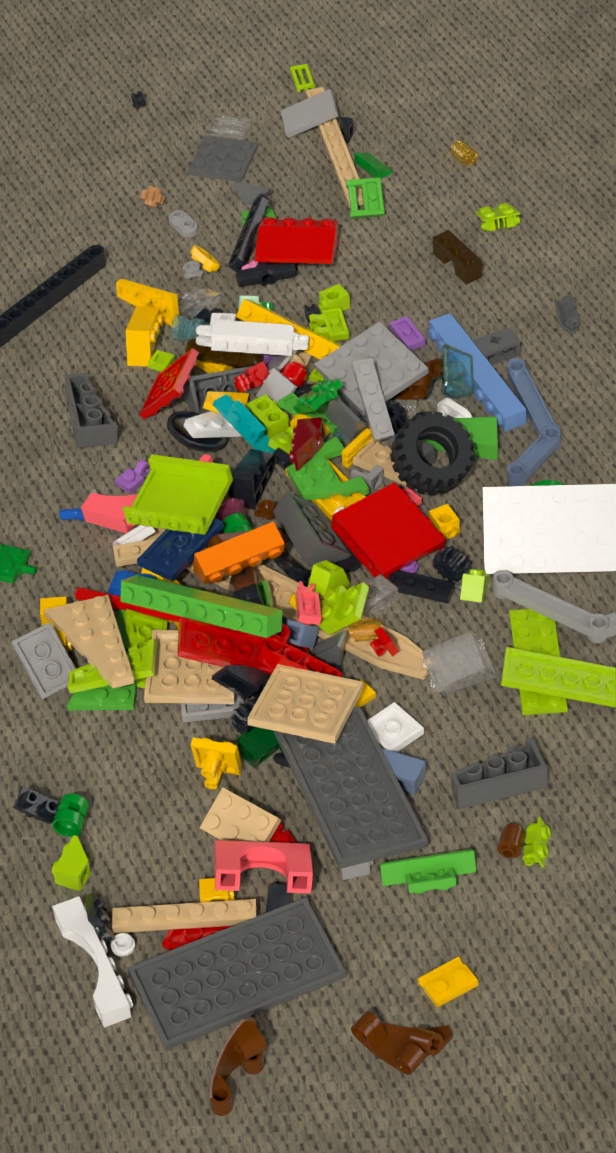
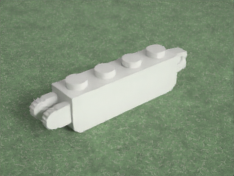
M216 320L213 322V326L200 325L196 328V333L199 335L196 338L197 345L209 346L213 351L292 356V351L308 349L309 337L294 333V327L286 324Z

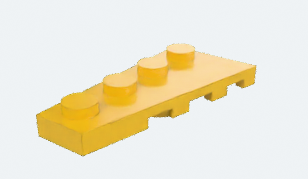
M120 279L116 282L117 297L135 307H159L164 323L173 328L180 324L177 294L125 279Z

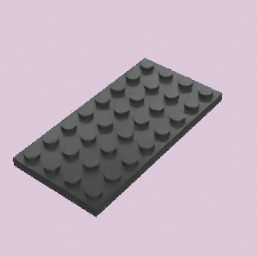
M360 706L353 708L335 744L274 731L339 869L428 846V839Z
M306 897L128 967V973L165 1051L240 1021L242 1018L250 1017L346 978V972Z

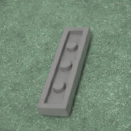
M372 358L352 362L351 367L373 442L392 438L395 435Z

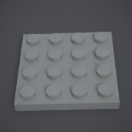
M380 321L315 363V369L326 380L339 379L342 382L343 386L337 391L362 416H365V411L351 367L352 362L372 358L385 402L429 373L428 367Z

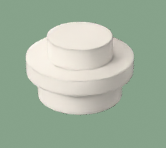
M126 933L117 934L115 936L116 939L111 942L112 952L117 956H128L135 949L134 939Z

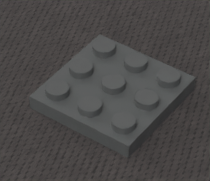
M204 136L188 169V174L242 182L258 149V143Z

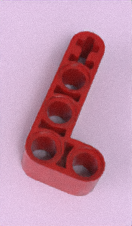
M282 624L281 632L265 638L257 653L258 661L272 670L276 668L277 664L343 677L342 673L336 668L287 644L286 641L290 635V630L285 624Z

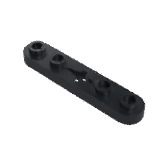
M263 193L254 200L229 260L228 267L233 271L241 270L246 264L245 258L252 249L251 243L261 220L264 219L263 214L270 205L268 202L269 198Z

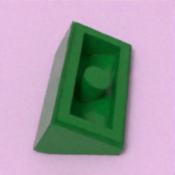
M356 152L354 154L355 163L374 178L382 179L393 173L391 169L370 153Z

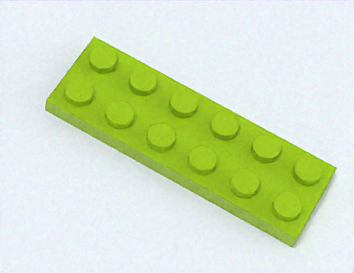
M531 609L509 610L513 648L560 657L555 620ZM519 689L522 715L568 712L566 698Z
M506 647L501 686L616 708V668Z

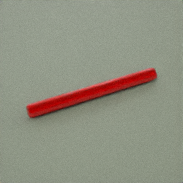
M81 587L77 588L74 592L75 599L79 601L108 595L112 608L120 610L129 609L148 616L179 622L181 616L121 602V596Z

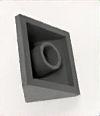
M337 395L335 399L330 400L326 416L351 442L366 428L370 429L367 418L362 416L345 398Z

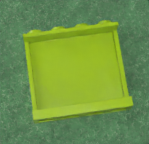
M151 454L148 459L151 470L131 507H123L127 523L206 535L233 481L229 465Z

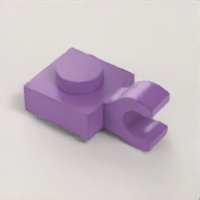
M143 459L140 460L134 471L130 468L127 469L115 480V484L129 494L133 493L145 482L144 477L150 472L146 468L149 463Z

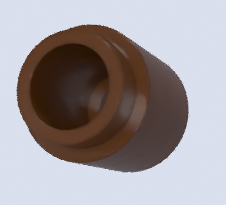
M509 823L502 829L497 850L505 858H516L521 853L525 834L519 824Z

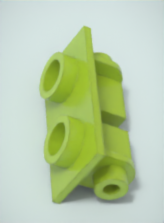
M538 817L537 823H530L526 829L525 843L527 845L524 846L522 859L527 866L539 863L544 868L545 858L548 857L547 843L548 839L551 838L549 826L545 825L541 817Z

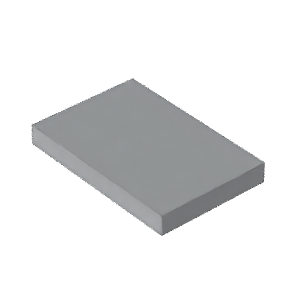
M328 89L281 110L285 133L289 138L338 117L333 92L331 89Z
M50 622L11 641L10 644L42 700L67 688L69 672L76 668Z

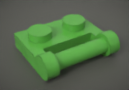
M380 178L346 181L351 212H349L350 219L384 216ZM356 187H361L364 210H358Z

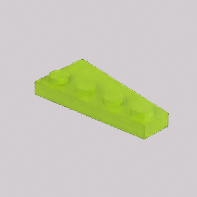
M126 609L124 612L130 648L136 645L138 648L148 645L147 641L152 639L153 630H167L168 621L129 609ZM146 678L137 679V687L145 689Z
M155 638L147 641L148 645L138 648L136 645L128 648L129 652L126 654L134 680L155 676L158 645ZM87 664L69 672L67 688L70 693L109 685L100 676L95 666Z

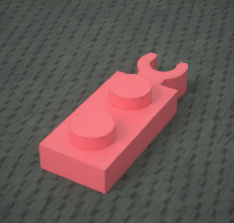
M300 581L295 595L298 622L308 625H320L322 618L319 593L314 592V583H311L310 587H305L303 582Z

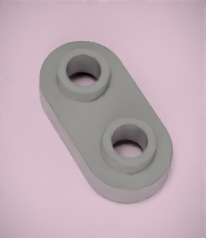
M175 210L169 214V224L181 236L193 237L198 233L197 223L186 212Z

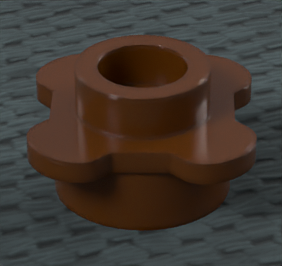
M262 500L258 503V510L254 511V515L266 518V520H272L274 518L273 510L277 505L271 500Z

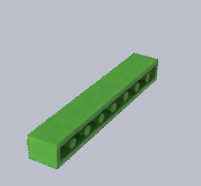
M134 575L121 581V602L265 638L282 631L281 609L141 575Z

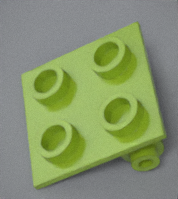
M509 203L499 204L496 208L489 206L481 207L480 211H474L484 222L481 223L482 231H494L496 227L500 230V218L503 229L506 227H516L517 224H520L519 216L516 217V215H520V212Z

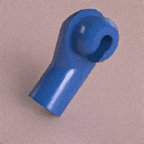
M81 508L60 511L61 520L85 521Z

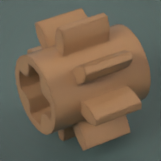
M148 186L147 190H142L140 199L144 200L143 205L157 208L158 204H163L165 197L161 194V189L153 186Z

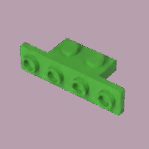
M469 849L380 863L383 886L406 883L409 893L414 892L416 894L425 893L427 890L433 889L447 890L450 887L456 886L455 875L476 872L474 850Z

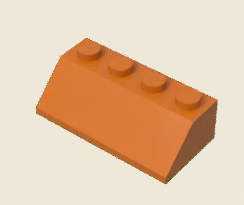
M273 521L195 553L193 571L204 584L209 582L216 583L223 576L228 574L235 575L245 567H254L259 565L264 559L269 557L273 559L280 556L284 550L285 543Z

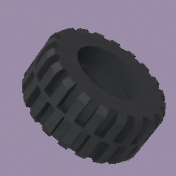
M427 411L422 416L421 414L413 416L411 420L409 419L403 425L392 443L390 458L392 462H395L392 466L394 472L400 474L398 478L401 482L405 481L408 484L406 487L411 490L415 488L417 493L422 495L428 492L429 496H435L437 493L440 495L446 494L461 483L473 465L472 461L475 458V452L472 451L474 448L473 440H469L470 433L467 429L463 430V424L460 421L455 422L453 420L454 417L450 415L445 417L442 412L436 411L432 415L431 411ZM428 439L440 444L448 455L449 465L444 468H436L426 464L417 453L416 442Z

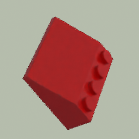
M274 217L264 218L259 225L255 262L332 264L338 246V221H333L330 218L314 220L313 218L295 220L291 217L284 218L283 220L275 219Z

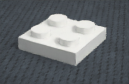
M395 702L367 720L381 749L398 752L424 734V728Z

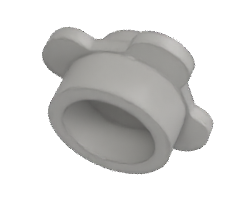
M197 261L187 262L182 267V271L185 272L184 277L186 279L201 277L203 275V271L200 269L201 264Z

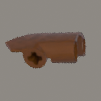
M435 358L434 360L423 362L428 367L429 373L392 398L416 400L426 397L432 380L440 375L441 360Z
M368 1011L351 1027V1032L355 1038L370 1052L406 1075H411L429 1055H437L453 1038L449 1025L433 1028L396 1026L380 1022L377 1016Z
M242 1018L226 1040L215 1064L210 1083L209 1099L212 1112L218 1116L227 1115L233 1109L232 1093L225 1082L232 1071L241 1066L248 1074H258L264 1068L263 1051L267 1049V1044L258 1030L254 1018Z

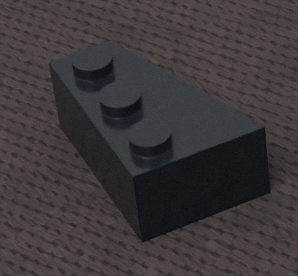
M250 449L232 471L233 481L228 491V497L231 498L232 506L256 510L275 469L274 453Z

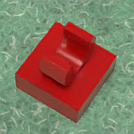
M382 627L374 631L379 639L373 640L370 646L378 657L384 655L386 650L392 657L399 652Z

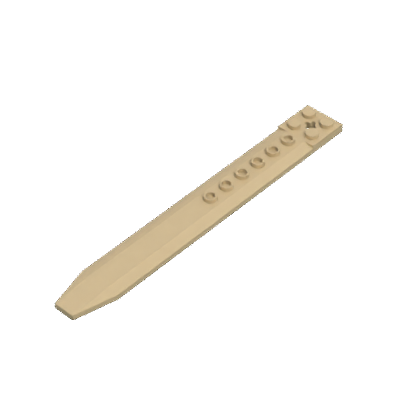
M154 528L156 532L144 540L156 539L166 529ZM194 560L185 568L193 573ZM262 564L254 566L258 582L267 580L270 585L273 608L281 609L282 615L298 620L297 611L290 605L289 598L292 594L296 593L299 583ZM231 574L223 576L215 584L228 590ZM319 596V601L321 603V601L324 600V597ZM364 615L361 616L359 621L330 635L320 627L317 636L324 640L345 630L347 635L344 650L385 670L424 680L436 667V661L406 636ZM379 627L384 629L399 650L393 657L387 650L384 655L378 657L370 646L373 640L379 639L374 632Z

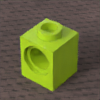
M337 284L319 292L318 306L320 310L341 307L343 312L350 309L349 294L340 284Z

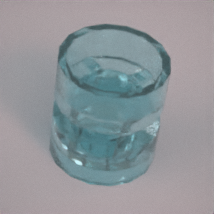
M176 315L171 327L172 340L185 342L186 340L196 339L199 336L196 333V328L200 325L205 326V320L198 318L190 320L189 317Z

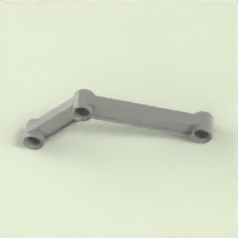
M498 570L493 575L492 593L497 598H507L587 635L588 639L594 643H602L608 637L616 635V612L607 615L590 613L514 578L508 570Z

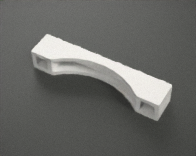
M78 896L52 906L55 921L62 936L84 948L98 967L99 976L93 999L96 1012L103 1027L105 1028L131 1018L130 1008L133 1007L130 995L123 992V989H125L123 980L120 975H115V963L112 957L107 958L106 953H108L107 946L103 939L99 940L98 927L94 928L88 921L85 904H82Z

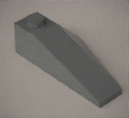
M252 366L191 376L183 386L184 392L182 394L185 403L191 412L199 414L210 412V410L203 409L207 392L240 393V390H237L234 385V378L245 373L244 370ZM262 385L253 389L250 388L242 393L250 394L258 388L262 387Z

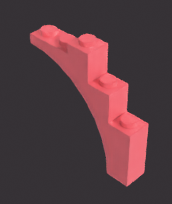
M204 454L199 459V461L213 463L212 456ZM91 493L81 506L85 521L125 534L128 533L136 525L127 523L123 507H131L138 494L106 496Z

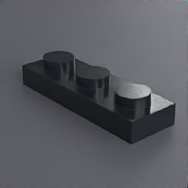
M397 570L390 574L386 583V590L448 604L455 590V582Z

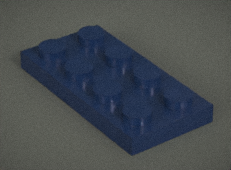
M214 518L206 535L166 529L137 559L138 566L173 582L194 560V554L202 551L208 545L209 540L224 528L223 522Z

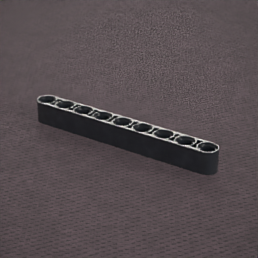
M101 245L88 247L1 314L0 348L106 266L104 248Z

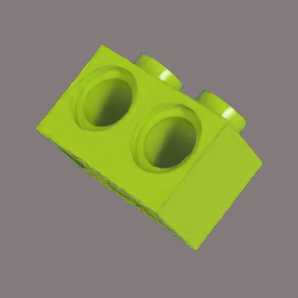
M266 394L245 404V407L266 428L264 433L269 438L281 432H286L290 422L288 414L282 411L277 403Z

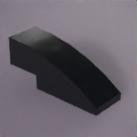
M227 665L213 674L211 679L244 699L250 696L258 699L271 674L249 666Z

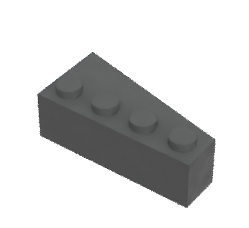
M86 374L65 375L64 393L76 447L102 446L117 443L118 426L115 421H112L109 411L105 410L101 398L97 397L95 389Z
M533 737L525 740L524 745L509 747L506 753L499 756L496 754L489 756L486 762L481 764L476 762L451 773L452 795L458 808L462 809L547 788V766Z

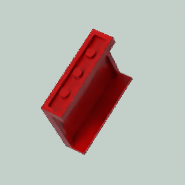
M395 482L332 515V530L381 586L387 583L390 574L434 550L439 551L445 546L446 540L444 535L436 530L430 519L421 513L417 504L412 502L407 497L405 491L399 488Z

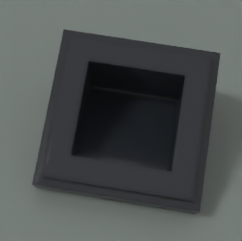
M340 117V131L345 143H350L354 134L353 118Z
M269 883L266 912L292 903L293 893H287L286 884Z

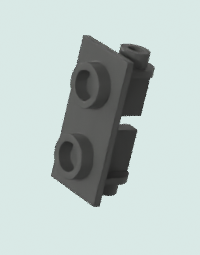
M566 295L560 302L554 299L555 311L558 314L560 327L564 331L576 334L575 327L579 325L580 319L575 309L574 298Z

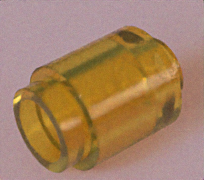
M456 141L451 146L452 156L462 165L468 166L475 163L477 152L466 142Z
M360 619L352 623V625H348L350 638H354L355 642L375 640L377 635L374 631L380 627L379 619Z

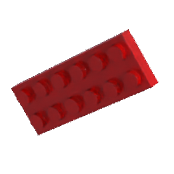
M181 617L178 626V657L220 667L227 665L249 666L271 675L274 671L262 665L257 659V653L265 637ZM286 642L287 644L308 654V647H301Z

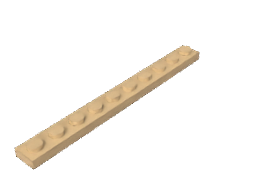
M324 87L306 90L307 99L324 92ZM333 118L317 126L347 204L351 208L346 181L359 179L337 120ZM356 187L358 206L363 205L361 187Z

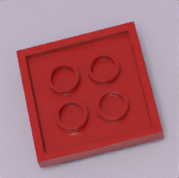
M194 348L190 349L157 375L140 410V417L146 419L150 415H156L161 407H167L173 398L177 399L184 392L183 386L191 376L189 373L197 363L195 360L199 352Z

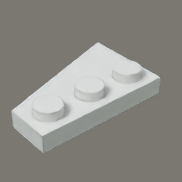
M213 411L188 418L183 425L193 438L241 436L220 413Z

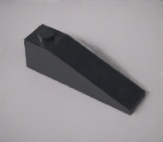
M245 567L241 572L231 575L227 597L265 605L254 567Z

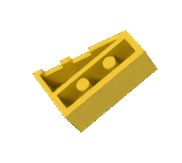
M136 306L125 330L127 366H148V361L154 355L160 326L163 325V315L160 314L159 307Z

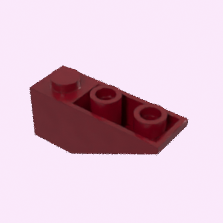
M322 417L297 419V426L293 428L294 439L291 440L292 450H290V461L295 464L296 471H299L324 446L325 432Z

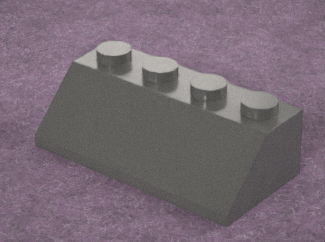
M288 492L284 495L273 510V513L278 519V524L285 530L286 536L294 544V549L301 555L303 563L308 566L324 560L334 563L351 556L343 541L332 530L330 521L316 503Z

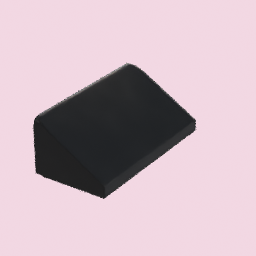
M285 552L273 558L276 565L296 582H299L308 575V571L291 555Z

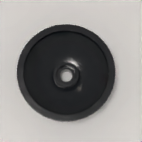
M178 411L168 417L166 425L171 436L189 449L195 451H214L223 447L227 437L193 438L183 426L185 420L201 415L199 413Z

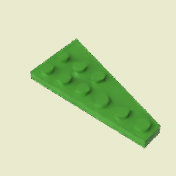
M120 610L116 617V622L127 653L130 647L124 619L125 610ZM134 680L133 684L116 688L108 685L75 692L67 704V710H134L137 688L136 680Z

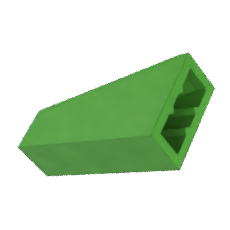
M497 417L453 418L455 422L460 421L463 424L462 428L464 431L467 429L470 433L469 440H473L474 448L472 451L475 452V457L498 460ZM423 439L427 444L431 443L435 450L445 451L437 442Z

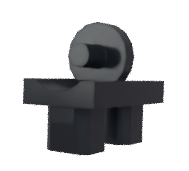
M21 786L13 808L25 813V816L29 818L34 817L47 824H51L59 802L37 791Z

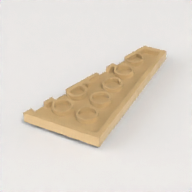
M108 595L44 610L45 617L48 620H52L57 630H61L65 634V638L82 656L84 655L91 666L96 667L100 676L112 688L134 683L132 670Z

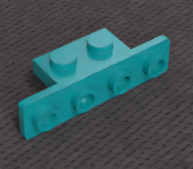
M225 394L213 402L212 405L255 450L270 453L275 451V449L268 446L270 438L264 433L266 428L239 400L234 402Z

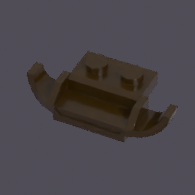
M196 339L188 340L185 352L192 348L199 352L196 358L199 361L232 366L237 369L256 365L264 359L261 354L213 351L209 346L197 345Z

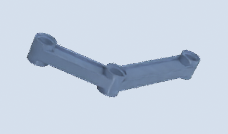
M515 358L511 359L507 364L508 381L514 388L520 402L526 408V414L538 438L515 462L508 465L507 484L510 487L525 486L526 481L561 446L560 428L555 424L526 368L524 360Z

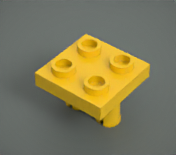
M193 737L190 746L196 767L202 768L201 775L206 778L204 782L206 788L216 790L221 775L224 772L235 775L241 774L243 767L237 745L230 742H216L209 738L199 739Z

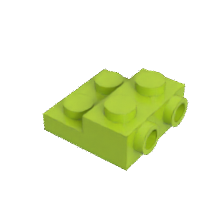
M362 582L350 587L348 590L342 585L328 590L324 595V600L320 603L322 618L318 626L330 635L359 621L369 587Z

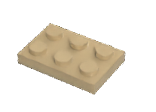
M222 787L199 828L221 841L269 842L281 819Z

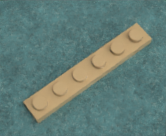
M256 899L112 908L113 933L234 926L257 917Z

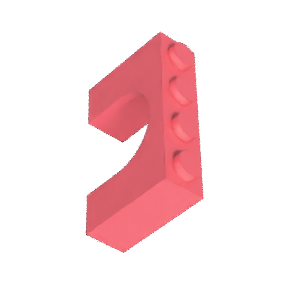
M215 840V890L239 891L240 873L250 868L262 867L276 870L285 877L287 893H311L313 870L310 844Z

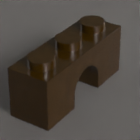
M447 230L432 237L433 254L443 264L452 261L455 275L466 285L482 278V260L451 231Z

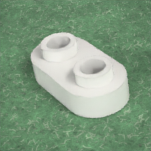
M444 398L437 404V411L442 412L445 417L450 415L454 418H472L467 409L449 398Z

